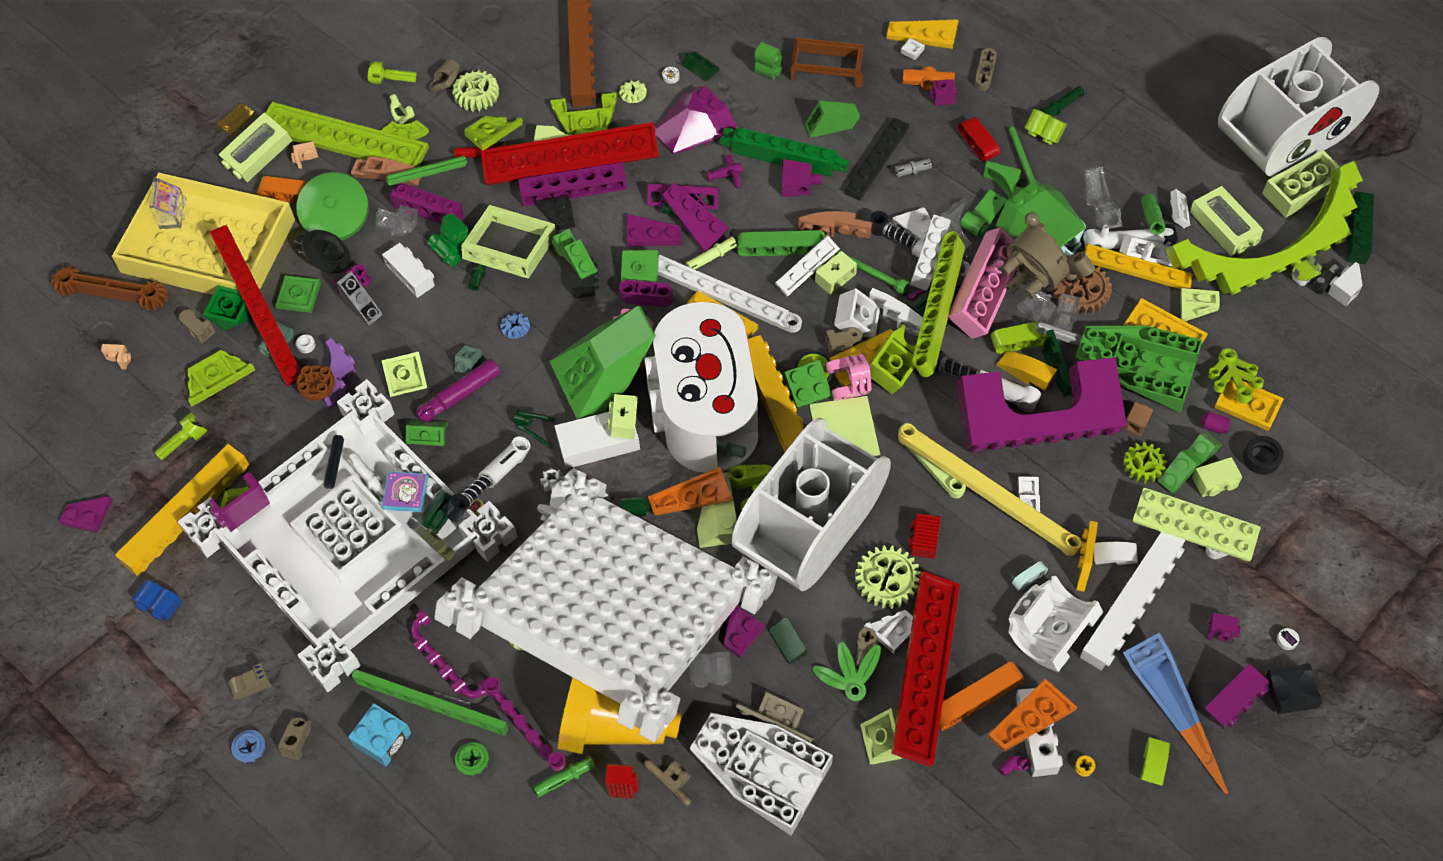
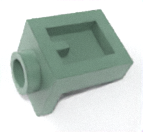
M465 345L455 355V371L465 375L471 372L474 364L482 357V350Z

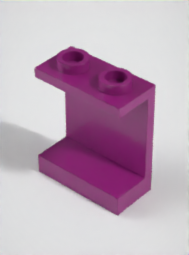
M250 472L242 476L249 489L221 509L213 499L209 500L213 507L210 511L215 516L216 521L222 528L227 527L230 532L270 504L263 488Z

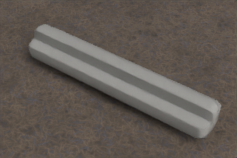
M1041 321L1035 326V331L1045 335L1046 331L1053 329L1057 339L1077 346L1080 345L1082 335Z

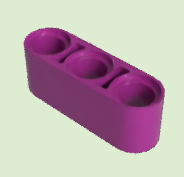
M624 280L619 285L620 298L622 302L627 304L667 307L673 301L672 288L666 283Z

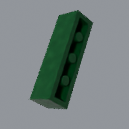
M1355 191L1353 199L1357 208L1351 210L1352 214L1349 215L1348 227L1351 235L1348 236L1347 262H1357L1358 264L1365 265L1372 252L1374 194Z

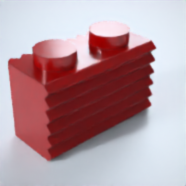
M917 513L916 519H912L911 531H914V537L910 536L908 548L912 549V556L935 559L941 516Z
M607 764L605 783L609 797L633 799L634 793L639 790L638 773L634 772L633 766Z

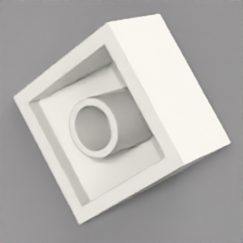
M856 288L843 293L839 297L834 326L841 331H847L850 328L856 327L862 331V337L873 338L876 336L880 306Z

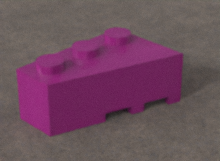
M1249 663L1205 707V711L1222 728L1227 726L1231 728L1239 720L1237 716L1243 711L1246 713L1254 705L1253 702L1258 697L1261 698L1269 690V681Z

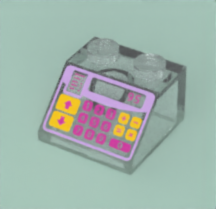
M153 178L149 208L159 228H182V221L185 220L184 206L187 205L186 196L183 195L179 187L161 179Z

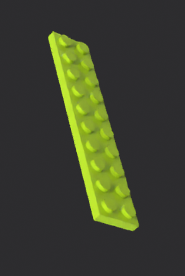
M272 102L266 111L270 118L288 132L292 141L299 143L314 141L317 148L362 160H367L368 156L419 167L429 149L428 143L275 102ZM266 128V129L262 132V133H266V134H269V135H273V134H274V133H273L272 131H270L268 128Z

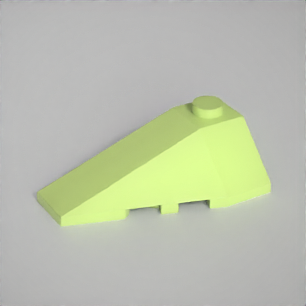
M729 472L723 473L732 495ZM734 501L702 507L697 527L700 548L732 544L733 531L737 522Z

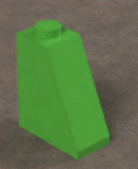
M819 101L807 119L805 126L809 137H817L853 129L860 115L855 104Z

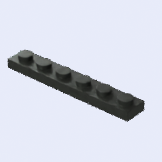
M893 117L846 187L845 195L859 201L862 199L908 130V123Z

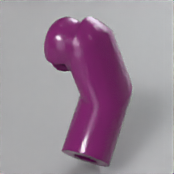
M1011 756L998 768V771L1002 776L1006 777L1012 770L1024 771L1029 769L1031 763L1026 757Z

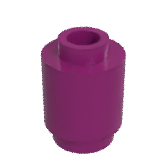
M1209 410L1208 414H1203L1200 424L1204 425L1203 429L1218 434H1227L1231 419Z

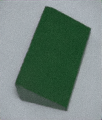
M696 51L686 53L682 61V66L704 81L709 80L720 70L719 67Z
M441 488L418 520L420 524L438 534L448 520L445 515V508L452 495Z
M788 617L782 619L769 629L788 664L807 655V649Z

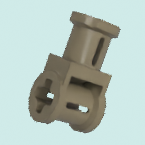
M863 628L858 635V648L854 661L857 671L863 658L875 646L877 634L871 628Z

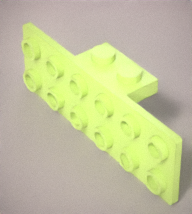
M1143 488L1133 517L1134 523L1248 562L1252 559L1260 532V526L1148 488Z

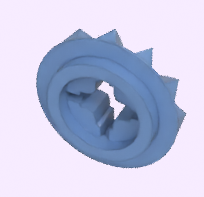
M514 312L512 315L507 314L506 318L502 319L500 328L504 336L518 339L528 333L530 323L528 317H525L522 313L516 314ZM518 321V326H514V328H512V324H515Z
M255 730L241 732L235 737L231 746L233 756L245 764L251 761L255 762L258 757H262V753L266 749L264 737ZM247 740L251 745H254L251 747V753L245 749L247 747Z

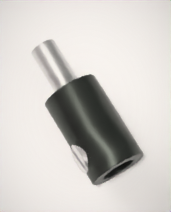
M1334 264L1329 270H1324L1312 283L1311 289L1317 294H1322L1335 278L1334 273L1339 267Z

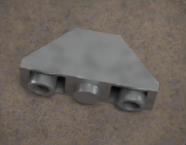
M349 271L336 282L339 295L352 312L369 326L383 315L352 271Z

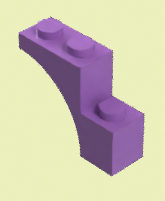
M332 338L326 341V345L331 354L330 369L335 377L336 384L333 392L328 397L322 399V402L328 409L337 404V401L346 395L345 389L347 387L343 380L356 372L353 366L355 364L353 358L349 354L346 355L343 346L339 342L335 343Z

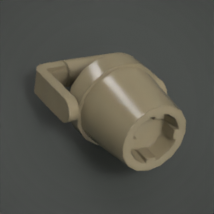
M451 59L446 60L436 70L434 80L430 84L429 89L434 93L452 87L460 71L459 64Z

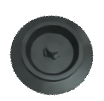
M312 230L303 237L302 250L305 257L321 271L337 274L345 271L350 265L349 250L336 235L324 230Z

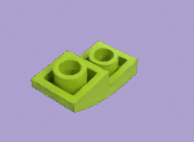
M1148 737L1143 755L1145 760L1140 775L1141 780L1163 785L1170 743Z

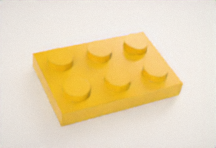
M1231 379L1226 384L1225 391L1220 394L1214 408L1269 431L1284 398L1263 389H1254L1251 384L1243 381L1244 386L1253 390V397L1249 403L1242 404L1236 398L1237 388L1233 379Z

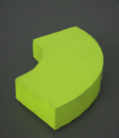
M418 120L408 124H397L392 121L381 130L414 140L429 133V129Z

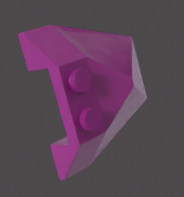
M706 86L695 87L682 95L655 127L656 138L674 155L693 149L694 146L699 144L707 145L709 141L720 140L721 136H724L722 132L725 128L736 130L737 125L728 107Z

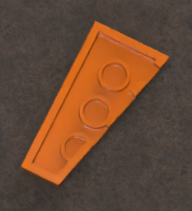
M720 467L648 496L655 516L734 501Z
M1044 679L988 735V738L1005 752L1076 711L1078 707L1047 679Z

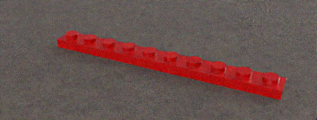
M224 225L209 231L286 386L295 384L301 370L228 226Z

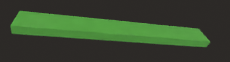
M356 669L352 673V678L357 685L506 736L509 730L505 721Z

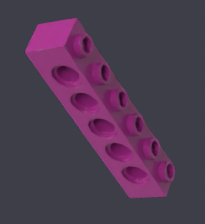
M623 162L518 179L523 207L536 205L537 200L566 195L573 199L627 190Z

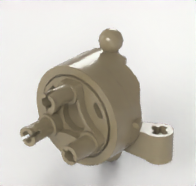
M1035 212L1026 214L1024 221L1028 226L1007 247L1006 252L1009 259L1000 267V271L1006 276H1009L1015 268L1018 270L1016 276L1006 285L1007 290L1014 287L1010 291L1012 294H1015L1024 283L1031 282L1024 289V293L1031 299L1040 289L1053 291L1064 278L1071 281L1076 279L1077 276L1086 277L1095 270V266L1085 252H1079L1070 256L1065 255L1055 239L1046 233L1045 224L1039 222V216Z

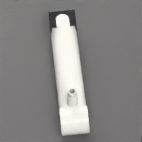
M1165 224L1164 232L1157 235L1152 234L1150 229L1109 231L1108 225H1104L1101 231L1089 229L1083 233L1085 246L1088 243L1105 249H1120L1125 234L1169 246L1175 245L1178 240L1175 224Z

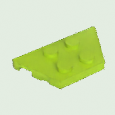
M484 116L464 129L465 136L481 150H485L523 125L522 118H517L515 121H507V117Z
M220 350L188 368V389L190 393L188 402L191 407L255 371L253 364H246L240 358L230 356L227 352Z

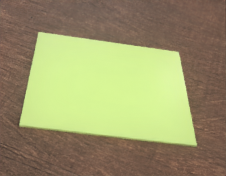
M867 396L809 404L812 420L816 418L824 419L829 430L873 456L880 455Z

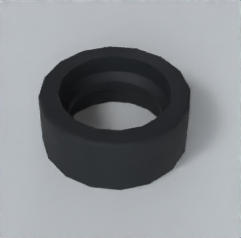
M1258 436L1249 441L1244 450L1243 460L1251 471L1262 475L1271 474L1278 469L1282 462L1284 451L1277 440L1268 436ZM1257 447L1266 448L1273 453L1275 460L1272 463H1262L1256 460L1252 450Z

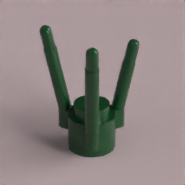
M518 409L514 415V423L518 425L517 429L526 432L542 444L550 447L548 442L527 429L526 426L532 424L533 418L554 421V418Z

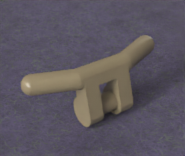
M645 760L644 766L685 806L690 805L691 799L680 788L690 779L691 774L687 770L681 769V765L676 760L670 764L665 772L658 768L651 760ZM674 774L678 777L676 781L671 778Z

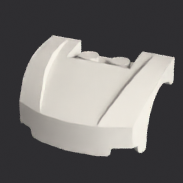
M1052 576L1051 580L1038 586L1035 584L1019 599L1010 614L1008 632L1017 646L1029 658L1046 668L1059 672L1069 659L1068 649L1087 625L1093 627L1102 615L1103 610L1098 601L1085 602L1074 597L1062 586L1057 576Z

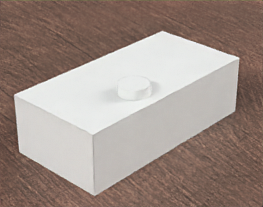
M609 412L555 425L565 468L568 469L640 450L636 428L634 439L611 437V430L607 428L608 418H612L613 413Z

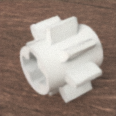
M550 468L547 472L543 471L544 478H541L540 482L541 485H544L545 491H552V488L560 480L564 481L565 478L561 476L560 469L556 471Z

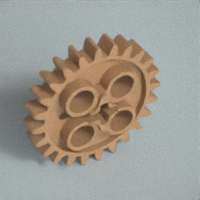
M1097 267L1086 277L1077 276L1076 279L1071 281L1064 278L1051 292L1054 293L1053 298H1058L1057 304L1063 303V309L1069 307V312L1074 309L1076 314L1082 311L1084 315L1089 310L1093 314L1094 309L1100 311L1101 306L1105 307L1106 302H1109L1112 293V283H1109L1110 277H1105L1106 271L1100 272L1101 267Z

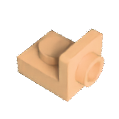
M314 141L293 145L294 153H291L293 163H297L299 169H302L301 161L318 158Z
M102 344L101 352L109 361H117L121 369L126 370L128 363L131 361V354L125 345Z

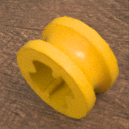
M1081 756L1075 763V770L1079 775L1087 777L1095 770V762L1089 756ZM1082 761H1085L1086 765H1090V767L1087 769L1088 771H1085L1084 768H1080L1081 764L1083 763Z

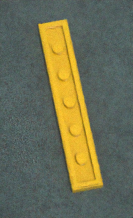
M1088 243L1085 246L1084 252L1093 265L1177 289L1191 288L1193 273L1128 256Z

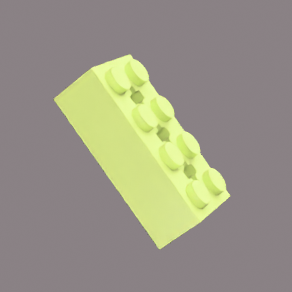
M1322 150L1267 180L1262 194L1286 218L1326 196L1332 177L1330 171L1340 166Z

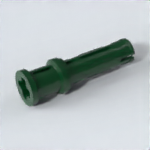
M1077 86L1057 101L1053 100L1049 102L1048 106L1042 107L1039 110L1052 117L1059 115L1062 109L1084 96V90L1082 87Z

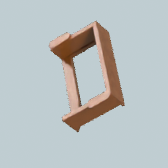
M796 38L795 49L792 51L791 80H794L796 71L855 77V87L861 88L863 74L860 71L864 44ZM799 52L857 58L856 69L797 63Z

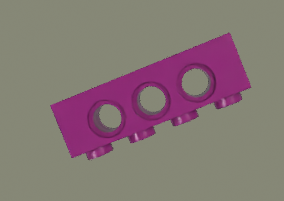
M398 183L390 194L394 208L439 224L442 223L444 216L451 213L461 221L464 218L461 203L403 183Z

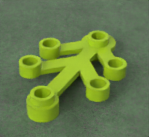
M1223 349L1218 357L1219 362L1209 369L1208 377L1216 380L1213 389L1216 392L1222 393L1225 391L1226 384L1233 379L1237 388L1236 398L1240 403L1247 404L1252 400L1253 390L1244 386L1242 379L1251 382V386L1254 389H1261L1264 380L1261 377H1256L1258 366L1238 359L1237 353L1233 349ZM1227 366L1229 370L1220 378L1221 370ZM1236 366L1246 369V372L1238 369Z

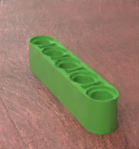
M819 230L743 232L737 236L738 254L741 256L807 255L825 238V233Z

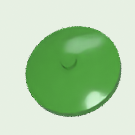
M330 172L316 176L302 188L297 199L296 210L299 221L307 232L324 230L344 240L353 236L364 225L369 212V201L365 190L356 179L343 173Z

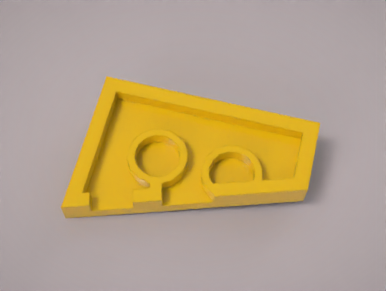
M1090 521L1088 528L1083 530L1082 540H1085V542H1082L1080 553L1083 555H1080L1078 568H1080L1076 588L1078 591H1085L1092 567L1098 522Z

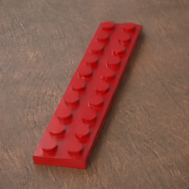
M654 122L485 149L481 150L485 184L489 186L544 174L548 175L614 163L659 158L655 125Z
M923 571L919 577L891 754L931 767L935 760L960 584Z

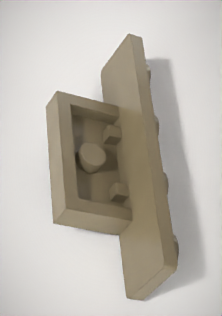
M770 692L765 693L759 710L742 702L737 703L735 706L740 709L739 713L747 717L753 715L759 718L758 722L777 725L807 742H813L816 738L797 728L805 709Z

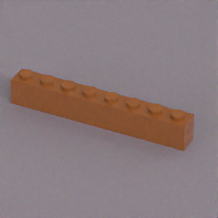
M568 0L570 79L573 107L593 106V99L596 98L595 88H592V85H595V75H592V72H595L594 62H591L594 59V50L591 49V47H594L593 36L590 37V34H593V26L589 24V22H592V11L589 12V9H592L591 0Z

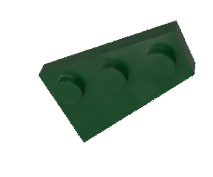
M1051 329L1046 331L1041 352L1047 364L1057 369L1055 381L1063 397L1071 395L1072 391L1070 374L1054 330Z

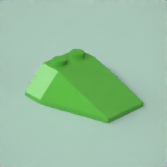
M1038 182L1030 183L1005 203L996 223V228L1001 227L1010 236L1017 238L1028 226L1024 221L1026 214L1035 212L1039 216V222L1045 224L1046 233L1055 239L1060 248L1085 229L1084 223L1063 194L1049 184Z

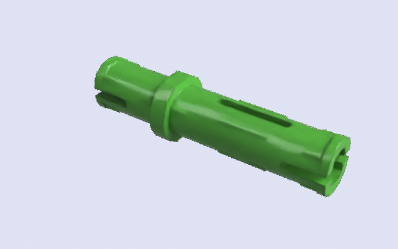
M590 755L575 764H569L568 768L533 785L538 797L540 798L570 780H577L583 773L596 768Z

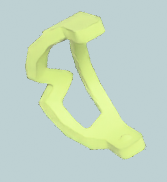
M395 94L390 96V109L395 121L403 124L408 119L414 117L411 106L404 109ZM400 108L406 116H397L394 109Z

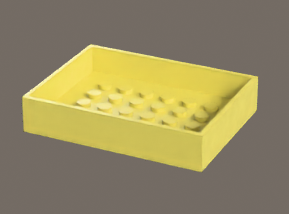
M158 173L115 249L112 258L119 271L123 274L152 281L156 280L160 283L210 295L214 294L218 285L238 290L209 232L227 225L259 289H261L295 218L289 202ZM159 182H166L170 187L175 186L179 188L176 215L170 214V211L175 213V209L173 210L172 207L176 208L177 196L172 195L171 210L169 211V202L166 203L161 199H157L158 196L163 198L162 191H165L159 188ZM171 188V192L176 194L173 188ZM165 204H168V207H166L168 208V211L165 212L163 211L164 209L161 210L160 206H163L165 208Z

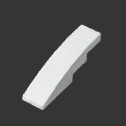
M872 288L869 298L883 309V316L897 321V328L904 324L906 332L918 336L923 317L894 297Z

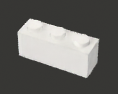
M398 243L382 254L385 265L417 298L435 286L432 272L423 267L419 258L415 259L408 247Z

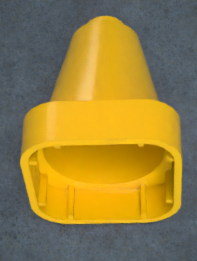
M572 677L557 749L582 754L585 745L663 744L665 736L677 737L682 713H676V716L669 725L664 726L662 734L654 743L639 734L640 728L634 726L631 730L617 722L620 703Z

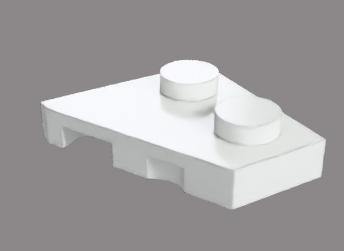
M925 207L895 216L892 222L895 225L899 224L902 226L907 234L914 236L918 241L920 239L925 240L931 219Z
M904 610L896 613L894 616L883 617L875 623H866L864 628L873 629L877 634V640L894 654L910 637L913 616Z

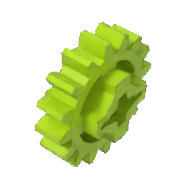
M1143 442L1142 446L1136 443L1134 448L1129 447L1128 452L1124 455L1123 465L1126 466L1124 471L1130 472V478L1135 476L1136 482L1143 479L1144 484H1146L1149 479L1154 483L1155 479H1160L1165 472L1167 461L1164 460L1165 454H1159L1160 448L1153 449V444L1147 447L1145 442Z

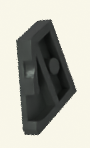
M569 195L536 201L537 208L541 209L545 217L555 224L557 230L575 227Z

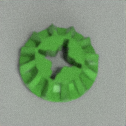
M475 742L461 746L455 755L456 767L464 775L473 776L474 774L482 773V770L487 767L489 760L486 748ZM472 752L475 758L478 759L474 761L473 766H471L469 761H466L471 758Z

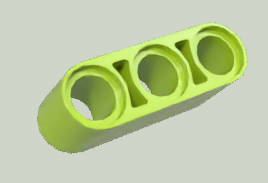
M1038 322L998 329L992 332L990 336L996 353L1003 354L1007 351L1013 352L1043 345L1045 335L1036 332L1035 326Z

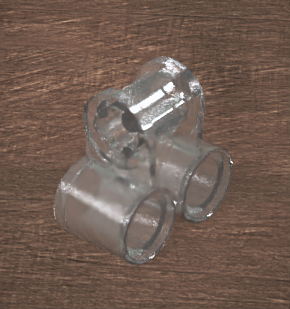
M1040 290L1032 299L1025 294L1017 304L1020 312L1025 315L1032 314L1037 322L1047 323L1057 310L1056 305L1050 301L1052 295H1047Z

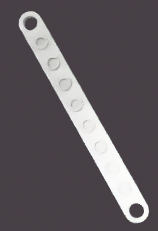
M659 255V276L697 292L698 290L716 301L785 331L794 333L801 329L802 319L798 314L791 313L789 310ZM794 320L797 322V325L790 326L788 322Z

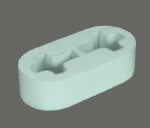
M1042 561L1037 562L1019 574L1012 581V584L1018 591H1022L1043 577L1048 568Z

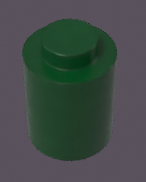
M645 496L621 498L622 509L637 517L647 516L646 512H650L649 500H645Z

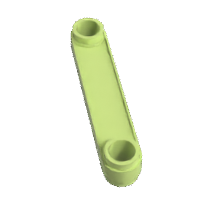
M905 445L952 498L963 496L966 485Z

